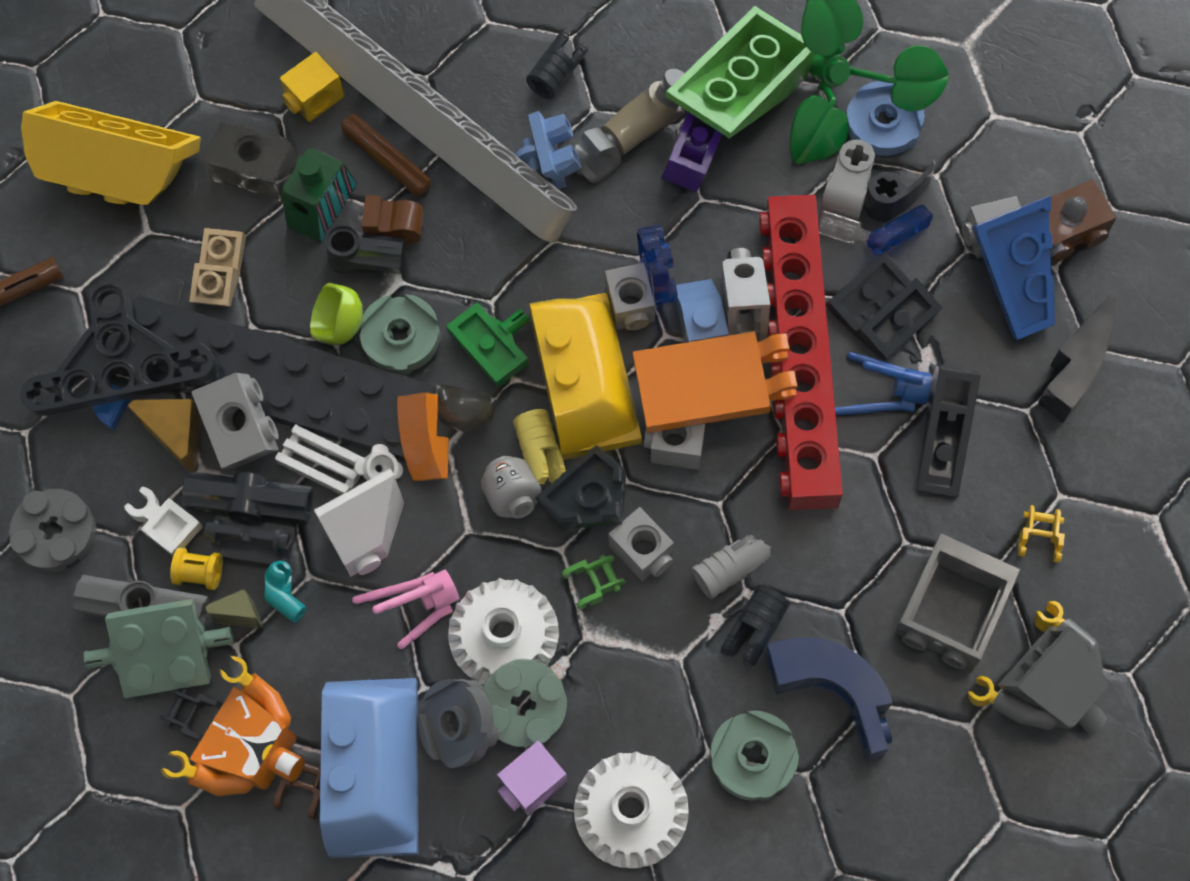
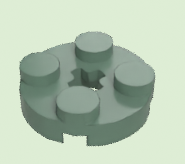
M404 294L405 297L395 298L389 295L372 303L363 314V321L360 325V340L363 351L371 363L380 369L405 376L431 360L441 341V333L434 310L423 299ZM405 326L409 328L406 339L393 340L394 336L391 330L394 327L400 330Z
M527 658L512 660L492 672L483 685L485 695L492 708L494 724L498 729V739L506 744L517 747H529L537 741L544 743L560 728L565 718L567 697L562 681L549 666L540 661ZM523 690L531 692L530 699L536 702L534 710L527 709L525 715L518 714L517 706L511 704L512 697H519Z
M757 710L748 711L746 714H739L734 718L731 717L726 720L715 733L710 751L712 773L718 779L721 786L730 794L749 801L769 800L774 795L783 791L791 782L799 760L798 749H796L795 740L788 726L778 717ZM756 744L762 747L761 755L766 758V762L764 764L756 763L752 767L746 764L747 758L742 755V750L744 748L751 750Z

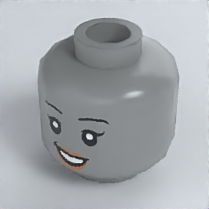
M502 456L493 460L486 467L481 479V489L491 509L498 516L505 518L513 517L518 519L529 515L537 504L535 498L541 493V485L534 476L529 464L524 459Z

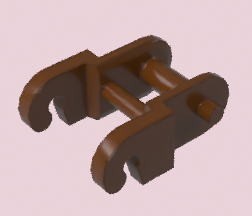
M305 763L302 772L316 776L314 785L299 780L290 782L281 778L273 806L281 808L283 804L282 797L287 795L289 788L299 787L314 793L308 818L315 819L318 813L316 811L317 807H320L321 766L318 767Z

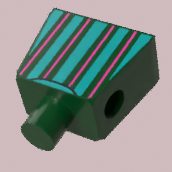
M313 148L307 149L304 155L297 160L296 168L282 190V200L288 229L322 243L327 231L331 228L357 186L356 180L342 161Z

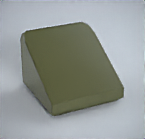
M240 590L205 607L207 613L216 624L251 628L264 627L255 603L246 590Z

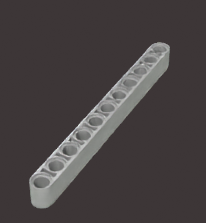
M255 0L254 5L258 10L312 54L317 52L339 76L532 233L545 241L557 242L577 209L575 203L323 0Z

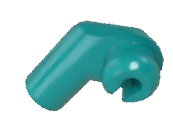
M274 561L270 564L264 576L265 601L291 622L297 623L306 613L307 606L291 595L292 569L290 565L285 561Z

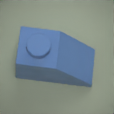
M712 279L673 285L672 289L684 343L729 336L722 300Z

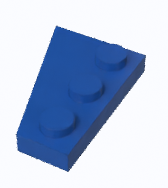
M1051 196L1043 197L972 226L1012 338L1016 340L1055 325L1054 277L1051 275L1050 249L1053 248L1052 233H1050L1049 226Z

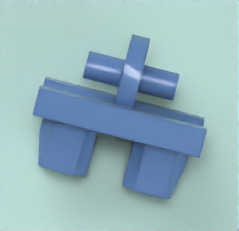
M539 111L529 114L528 117L534 141L532 138H525L522 141L523 147L515 155L539 174L542 171L544 177L551 178L556 188L567 187L564 177L582 168L579 156L572 145L557 150L556 144L573 138L570 122L564 114L545 119Z

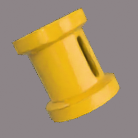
M177 548L171 563V583L178 586L182 585L183 582L206 585L208 590H215L219 586L222 576V554L214 552L211 556L188 553L186 548Z

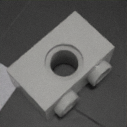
M233 373L192 391L221 468L235 469L279 450L275 442L278 439L276 426L272 419L264 414L260 404L263 401V394L254 378H250L248 374ZM238 409H242L246 416L245 424L240 430H237L233 425V415Z

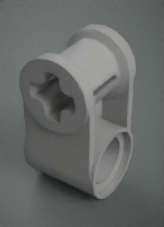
M851 140L842 146L833 174L829 177L820 210L859 220L875 157L874 150L869 143L863 140Z

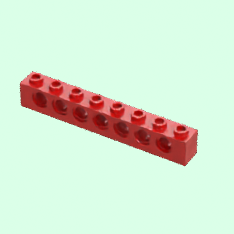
M816 195L770 196L767 200L766 212L759 213L760 236L767 235L768 247H762V259L765 271H770L771 283H767L774 318V320H769L768 337L775 334H786L789 347L801 345L808 350L807 353L796 354L789 349L787 351L788 360L770 362L771 378L782 372L794 371L797 382H804L811 387V390L807 392L796 390V397L773 400L774 418L782 419L783 433L776 434L777 457L785 458L786 472L779 473L780 496L788 497L789 510L839 508L843 492ZM792 237L798 242L788 244L783 242L781 238ZM793 272L798 274L801 278L798 280H790L786 278L783 274ZM797 308L804 315L794 317L789 315L786 310ZM805 419L813 423L815 428L809 431L801 430L795 425V422ZM801 458H811L818 464V467L813 470L804 469L799 465L798 460Z

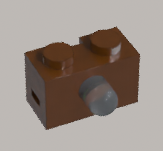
M1094 179L1051 196L1049 226L1053 248L1050 249V259L1053 262H1059L1070 256L1074 252L1073 247L1078 246V248L1087 245L1089 248L1094 247L1109 237V231L1117 217Z

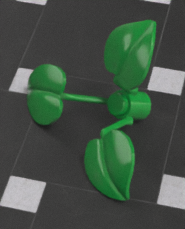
M807 0L802 16L801 35L808 50L815 53L809 73L813 79L820 82L818 88L824 91L828 102L821 96L812 95L805 99L798 107L793 118L789 141L792 162L802 164L825 159L835 154L844 145L849 132L848 117L844 111L834 108L836 98L830 89L831 86L837 87L848 80L850 75L892 83L893 87L890 98L896 107L905 111L922 110L933 104L941 96L948 83L949 71L939 54L927 46H910L896 58L893 67L894 76L853 68L839 54L845 52L844 43L856 40L862 32L863 14L856 0Z

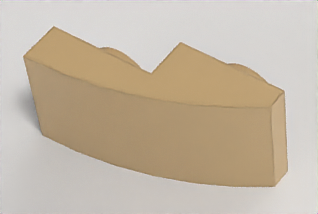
M204 228L200 262L194 264L190 303L223 307L231 306L245 248L246 235L243 232Z

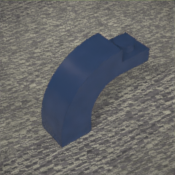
M790 638L767 644L765 658L776 695L802 688H820L835 694L847 705L853 716L866 762L884 757L888 751L887 744L892 743V736L886 718L879 719L878 714L887 712L893 702L883 680L866 660L845 646L820 638Z

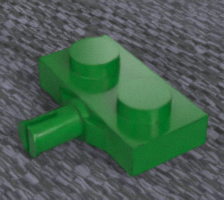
M476 302L446 325L449 335L497 388L529 364L528 357L518 348L512 336L527 323H530L528 316L521 309H518L517 312L504 322H500L491 317Z

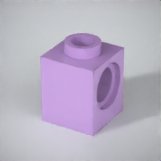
M539 741L535 742L497 774L500 783L503 785L498 790V793L513 811L521 807L527 815L532 813L568 782L567 774Z

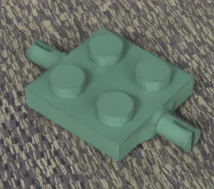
M194 599L108 613L105 618L110 639L109 648L85 651L84 662H86V669L112 665L119 676L124 698L209 684L211 680L207 660L208 649L229 644L233 645V633L230 626L205 631L204 626L198 619Z

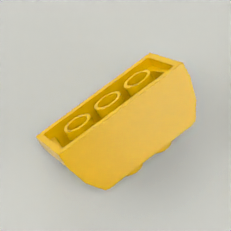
M59 101L24 111L22 114L21 131L24 154L34 176L41 180L67 186V191L71 193L88 195L92 192L104 195V200L110 203L127 204L132 202L148 205L171 184L184 159L198 153L200 150L201 137Z
M607 293L577 299H552L529 303L531 323L563 460L584 456L595 445L605 452L642 444V436Z

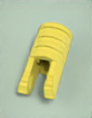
M545 409L527 411L513 420L524 460L529 464L539 484H545L547 478L552 484L566 469L548 411Z

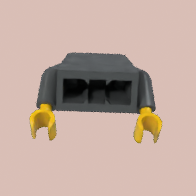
M1050 601L1046 605V610L1054 618H1047L1042 612L1036 611L1034 617L1035 625L1045 633L998 684L1002 691L999 693L994 691L992 681L988 677L979 676L976 678V683L986 687L989 693L985 696H977L973 692L968 691V698L972 704L979 707L991 703L995 711L1022 725L1050 730L1054 727L1070 729L1078 723L1086 733L1091 734L1099 730L1107 721L1105 713L1095 704L1108 688V681L1102 673L1103 665L1098 642L1073 620L1063 619V607L1056 601Z

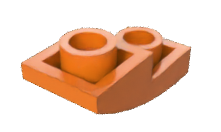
M419 393L398 396L397 409L400 439L407 467L413 481L448 479L449 438L437 436L438 395Z

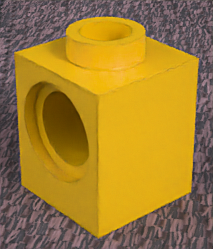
M317 52L311 54L280 77L284 94L281 95L283 102L293 114L300 112L308 122H311L345 97L340 77Z

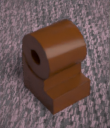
M365 195L362 219L363 233L405 238L406 245L417 243L421 240L424 208L413 201H382L381 196Z

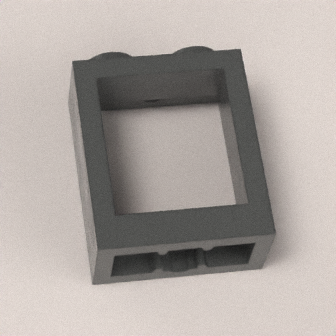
M940 533L895 630V634L902 636V641L911 648L925 651L927 648L942 655L941 659L954 668L964 670L968 667L974 670L984 654L1020 569ZM937 565L996 591L971 648L913 622V618Z

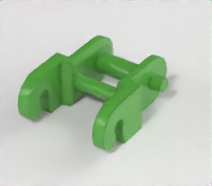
M603 554L599 556V560L587 564L585 559L562 571L564 579L571 577V574L574 572L577 575L583 572L589 574L596 589V593L576 603L579 610L586 608L587 604L593 606L602 602L604 594L613 590L619 592L621 590L620 587L625 584L624 578L617 579L611 566L615 559L613 555L605 556ZM603 568L609 580V583L603 586L600 585L594 572Z

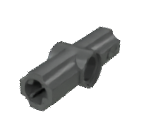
M82 575L76 584L73 595V610L76 613L105 618L108 613L132 609L135 601L141 597L151 598L149 606L194 599L198 619L204 627L208 617L205 608L209 604L207 596L152 587L144 581L128 583Z

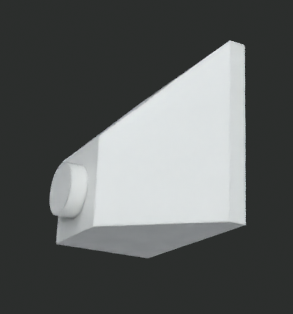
M391 469L314 510L350 577L357 573L359 575L370 573L380 566L382 559L388 556L404 505V500Z

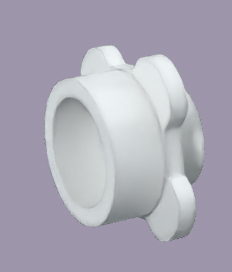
M383 444L374 445L367 457L356 460L354 464L356 474L363 475L367 481L388 469H391L395 479L400 478L403 473L402 465L397 462L396 458L388 452L387 446ZM376 465L382 467L381 472L375 470Z

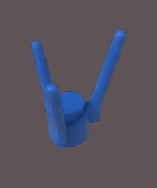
M855 352L847 353L848 359L860 362L865 369L895 378L893 395L899 396L900 401L835 407V415L894 410L914 412L916 403L927 404L932 385L931 373L903 368Z

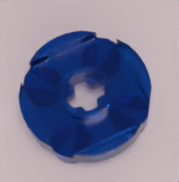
M661 225L638 228L637 246L640 263L645 264L655 306L677 302L676 284L674 278L670 279L668 269L674 267L672 252L669 243L665 244Z

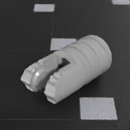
M746 535V537L737 540L729 546L725 545L709 558H705L701 563L693 566L691 572L705 595L713 600L717 595L737 584L738 581L745 579L747 574L761 566V563H765L771 556V546L765 544L762 540L755 539L753 535Z

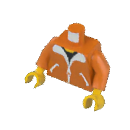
M231 656V658L240 664V674L237 677L230 678L220 669V675L228 682H239L242 685L241 690L235 686L232 688L191 755L190 760L196 764L190 765L189 758L185 753L172 751L168 755L176 757L181 761L182 768L180 772L172 773L168 769H161L163 776L168 779H177L181 776L186 777L188 784L216 796L246 794L253 787L265 790L269 787L276 774L293 782L299 777L305 764L303 757L290 751L296 742L297 736L289 730L291 716L279 692L257 674L250 675L247 673L245 661L237 656Z

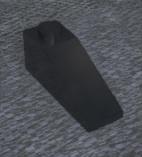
M935 363L916 488L918 491L959 497L981 374L977 370Z

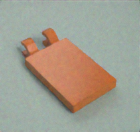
M755 331L633 351V360L647 433L770 413V401L796 397L795 389L798 386L794 371L782 372L765 380L762 363L788 360L787 351H789L786 334H775L763 341L757 342Z

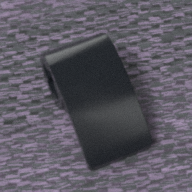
M932 160L922 176L909 188H907L898 175L891 172H881L872 177L864 202V209L867 215L876 221L885 222L904 212L917 201L928 187L936 162Z

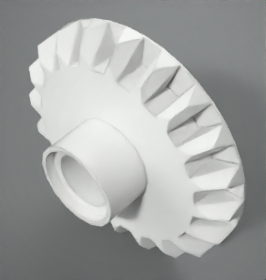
M498 578L496 581L482 582L479 587L467 591L466 596L459 603H456L455 611L449 619L448 640L452 655L462 671L481 684H484L488 676L501 665L515 659H533L548 666L558 644V621L555 611L546 596L537 591L533 585L524 584L517 579L503 580ZM500 622H508L514 626L512 633L504 638L492 635V629Z
M639 752L617 753L612 757L602 759L596 766L588 770L578 787L574 802L575 823L584 844L595 856L604 862L621 868H642L664 859L682 839L688 822V799L681 780L669 765L662 763L654 756L640 754ZM632 797L640 800L644 806L643 812L635 818L623 816L619 811V805L624 799Z

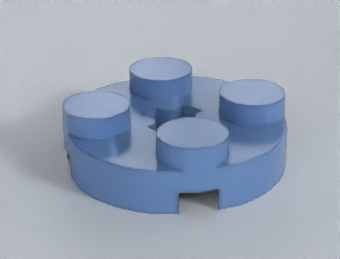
M875 81L861 87L847 107L846 115L848 117V134L850 138L869 143L874 153L880 156L896 155L913 148L917 143L924 123V109L905 111L896 107L890 98L893 84ZM880 112H885L887 117H894L895 120H892L890 124H882L876 119H878Z

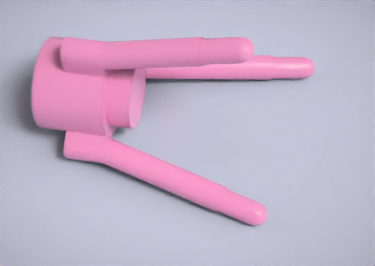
M445 569L436 574L431 572L418 579L354 596L352 602L360 604L409 591L373 606L372 612L378 614L418 598L421 599L426 610L434 607L435 611L398 642L397 647L404 649L440 618L453 613L450 604L458 601L459 595L450 575Z

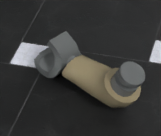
M678 69L667 70L663 80L651 84L647 90L641 92L625 105L601 129L593 128L583 132L581 136L582 141L573 146L579 156L582 167L576 173L581 176L584 175L593 184L606 179L621 164V156L675 122L684 113L685 109L666 98L665 94L685 73Z

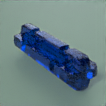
M919 205L911 209L910 213H904L883 225L884 228L880 227L872 231L866 240V244L872 249L874 254H882L889 250L890 246H896L917 234L916 231L919 232L929 227L931 220L934 218L933 213L928 211L925 205Z

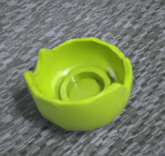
M333 283L325 284L313 307L310 321L311 337L331 345H342L351 340L359 331L363 321V304L357 293L346 286Z

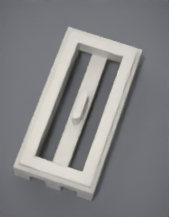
M295 424L291 431L292 436L290 439L287 438L283 444V451L281 453L278 452L275 457L277 464L340 495L352 490L361 475L356 474L354 469L345 467L299 443L300 441L306 442L353 466L356 460L364 457ZM296 453L347 478L346 483L337 481L291 458L292 454Z

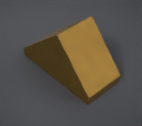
M192 399L133 400L128 404L137 420L189 472L197 468L201 415Z

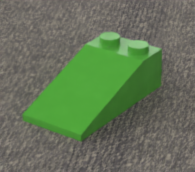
M754 6L666 91L665 97L723 135L731 138L785 100L808 77L815 53L809 51L805 46L801 34Z

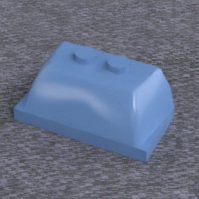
M416 678L334 681L325 683L322 690L320 828L323 844L330 858L419 855L418 681Z

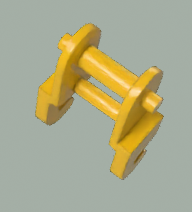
M1030 505L1028 512L1024 511L1023 517L1027 518L1026 528L1023 527L1019 533L1018 556H1025V544L1031 535L1051 538V542L1054 543L1053 561L1060 563L1062 559V553L1060 552L1064 546L1065 534L1059 533L1060 523H1064L1061 511L1056 509L1054 515L1035 512L1034 505ZM1034 521L1052 523V531L1033 529Z

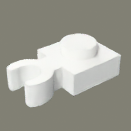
M141 487L139 491L148 500L147 505L142 509H135L127 503L124 506L125 510L134 520L146 522L141 528L142 532L170 555L174 556L177 548H185L203 526L170 498L160 507L159 500L154 493L146 487Z

